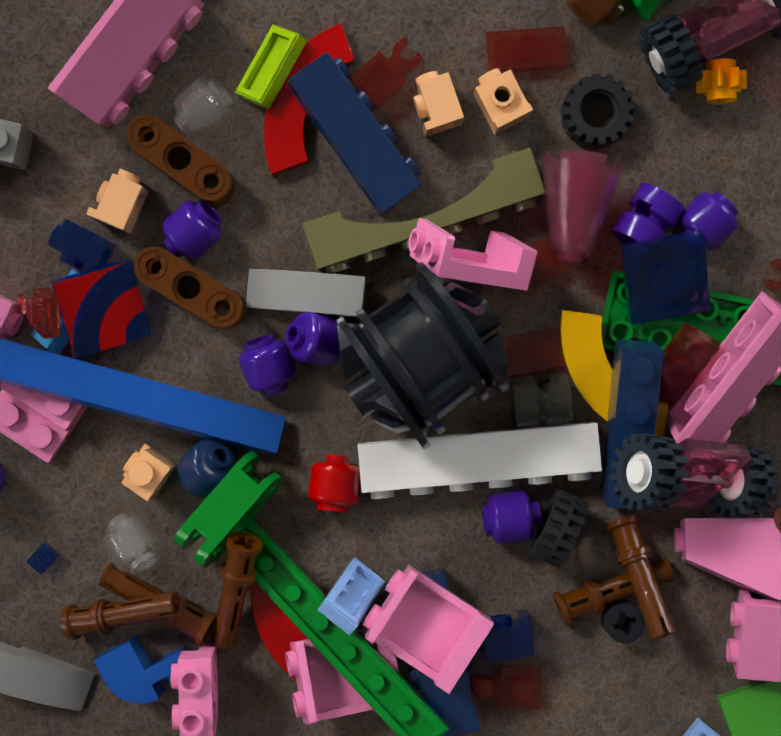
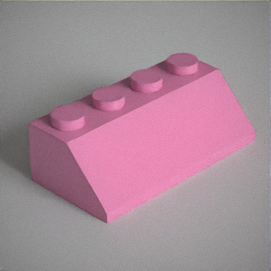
M114 0L49 85L48 89L99 125L109 128L112 124H119L129 112L130 107L128 104L135 94H141L151 84L154 78L152 72L161 61H168L178 47L176 41L185 30H191L199 22L202 16L201 9L205 4L201 0Z
M763 291L668 411L666 423L674 440L682 447L707 456L715 447L720 448L728 440L731 434L730 428L740 416H746L752 410L756 403V395L764 385L772 384L781 372V304Z

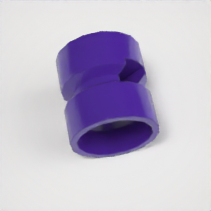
M640 183L628 202L631 210L622 212L611 232L621 242L645 254L647 240L666 237L665 229L674 228L685 210L684 205L666 191L648 183Z

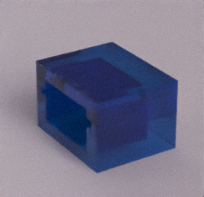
M44 542L26 562L41 575L46 572L60 554L47 542Z

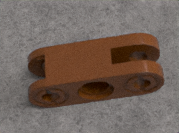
M142 114L135 117L129 123L126 138L129 145L142 158L211 206L226 204L232 198L235 192V182L233 176L220 162L153 115ZM149 134H154L151 141L145 142ZM181 152L190 153L191 162L185 169L176 170L173 168V160L177 154ZM219 179V183L215 188H208L211 180Z
M155 246L141 250L136 256L134 272L143 284L209 324L222 329H232L239 326L244 320L246 304L239 294L172 253ZM157 262H161V270L159 273L154 274L153 266ZM190 278H196L200 283V292L196 297L186 299L182 293L183 283ZM228 302L230 311L222 316L219 308L223 303Z

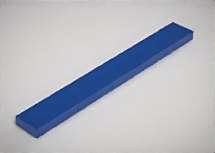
M0 339V383L194 436L213 439L224 444L272 457L276 456L285 416Z

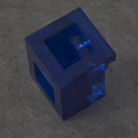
M67 219L64 220L62 225H57L54 228L48 241L49 246L62 253L60 261L78 270H82L85 264L86 267L83 271L85 274L104 269L116 246L115 243Z
M518 610L517 619H512L511 614L489 616L494 625L477 650V652L484 651L487 663L535 656L530 620L526 610Z

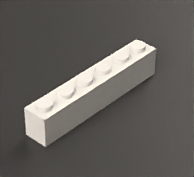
M595 422L426 437L431 446L425 450L416 438L358 443L357 445L362 493L370 492L371 499L394 497V490L410 489V495L434 493L433 486L449 485L450 492L473 490V483L488 481L489 488H503L513 486L512 479L528 478V484L552 483V476L565 474L568 476V481L592 479L591 472L602 471L598 423Z

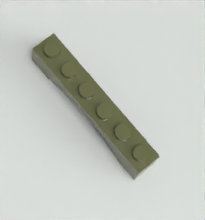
M531 148L492 160L489 166L491 173L477 188L454 204L420 218L428 219L448 233L456 235L463 231V224L476 220L478 226H482L501 219L499 212L514 208L515 213L518 214L537 207V200L543 197L545 190ZM338 211L302 223L318 271L327 270L329 274H339L351 269L349 262L364 258L366 263L375 262L388 257V249L402 245L403 251L409 250V237L412 230L416 228L419 218L396 223H363L343 219L341 212Z

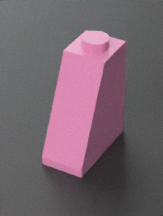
M685 518L680 521V528H674L675 552H681V561L739 587L748 589L764 598L781 601V533L776 528L774 518Z

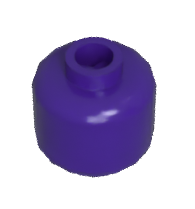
M718 191L713 195L702 192L685 207L678 221L683 230L679 233V236L694 250L700 246V236L701 247L710 251L716 250L736 231L738 227L736 216L739 212Z
M187 200L163 222V231L166 236L164 244L172 254L179 258L184 255L190 259H198L221 238L220 225L222 224V219L205 201L200 200L197 203Z
M302 312L286 331V342L292 357L302 363L327 366L335 362L340 357L337 324L335 321L337 318L332 315L313 312Z
M272 334L263 335L243 345L244 351L240 354L238 361L249 388L253 391H265L267 396L276 395L288 389L287 382L294 377L296 366L287 343L282 339H274Z
M523 490L492 494L488 498L487 505L481 506L486 537L492 536L493 540L499 545L531 540L535 532L534 526L541 525L542 523L538 501L530 502L528 494Z

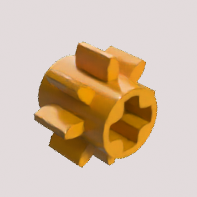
M713 59L706 62V70H701L703 77L700 78V81L696 82V94L704 93L707 104H730L737 101V93L747 89V70H739V67H736L735 59Z

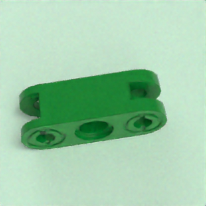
M250 451L233 466L174 536L173 541L183 550L192 546L201 536L206 539L194 556V561L203 569L210 566L227 549V537L232 533L241 532L283 482L284 478L278 472L270 474L266 479L263 478L262 481L252 474L257 469L256 466L260 461V456L255 451Z

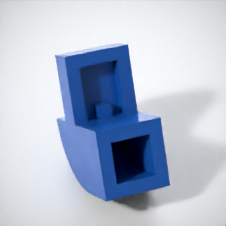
M135 635L101 653L94 662L107 687L116 696L127 702L144 704L160 699L166 691L161 680L164 679L166 684L171 683V664L178 663L181 652L189 651L185 644L151 662L138 636Z

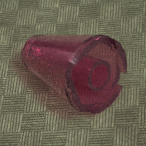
M561 150L560 158H551V151H547L543 154L542 168L550 251L558 254V261L581 264L582 257H590L621 176L623 162L621 159L616 158L615 164L612 165L607 163L606 154L582 150Z

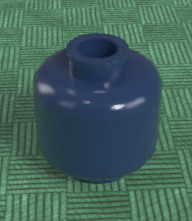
M213 439L201 440L181 457L177 465L179 481L192 495L206 498L233 468L236 460L230 449L223 443Z

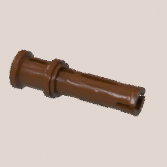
M638 515L626 516L607 524L605 529L608 534H612L619 553L616 559L618 565H621V568H626L647 624L651 640H657L660 636L664 638L676 633V629L673 627L649 562L652 559L651 547L645 546L638 524L641 522Z
M246 532L232 533L227 537L226 547L229 550L228 556L220 569V576L224 583L215 626L211 636L213 645L220 649H231L236 644L247 588L254 583L257 574L254 564L256 556L262 551L263 543L257 536Z
M666 557L650 563L658 586L669 581H675L673 569ZM628 572L598 583L595 580L584 581V586L563 594L559 591L554 592L553 598L564 626L568 627L572 625V620L593 612L596 615H600L606 610V605L636 595L632 585L622 589L619 588L620 585L630 582ZM610 590L609 594L602 596L601 592ZM585 599V603L570 607L571 603Z
M110 563L107 566L98 584L126 600L165 594V592L126 572L114 563ZM182 596V615L179 618L162 619V623L168 630L175 628L195 639L194 644L200 647L211 631L217 614L214 612L210 614L205 613L189 604L188 598Z
M173 591L162 595L130 599L122 602L111 603L106 599H99L88 606L78 607L75 604H70L62 610L61 628L64 636L71 641L78 640L82 635L97 633L101 636L108 635L120 626L179 618L182 615L183 603L181 597H178L179 593Z

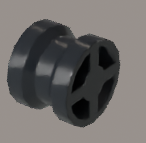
M622 599L606 605V610L600 616L601 625L605 632L616 642L631 643L637 640L644 631L645 621L643 614L628 600Z

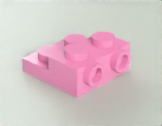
M1 383L0 432L43 461L51 463L87 409V406Z
M203 643L197 651H182L178 658V663L171 664V688L179 690V704L172 706V729L179 730L180 736H215L219 722L217 647L213 643Z

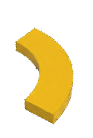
M561 310V344L569 373L586 402L607 421L613 369L607 360L603 348L602 316ZM658 402L655 435H664L669 407L667 402Z

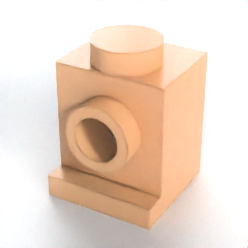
M496 68L478 78L480 85L475 87L473 95L494 135L530 117L533 108L527 102L511 69L501 74L499 68ZM498 90L506 91L509 95V100L499 102L495 98V92Z
M431 71L415 79L419 94L413 97L415 108L420 120L424 118L428 120L423 125L425 138L463 124L464 115L449 72L439 75L437 71Z
M119 169L117 175L112 173L110 180H105L102 183L96 201L99 203L97 210L89 207L86 214L98 221L131 234L149 191L139 185L142 178Z
M145 443L139 452L135 451L123 467L125 472L123 476L125 478L121 483L146 501L156 498L176 469L177 464Z

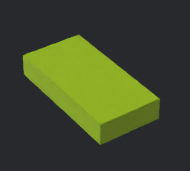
M272 25L235 93L241 98L269 110L307 40L298 33Z

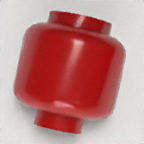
M327 454L326 462H316L312 465L308 498L312 502L317 503V510L348 513L349 507L358 504L361 490L360 468L355 465H349V456Z

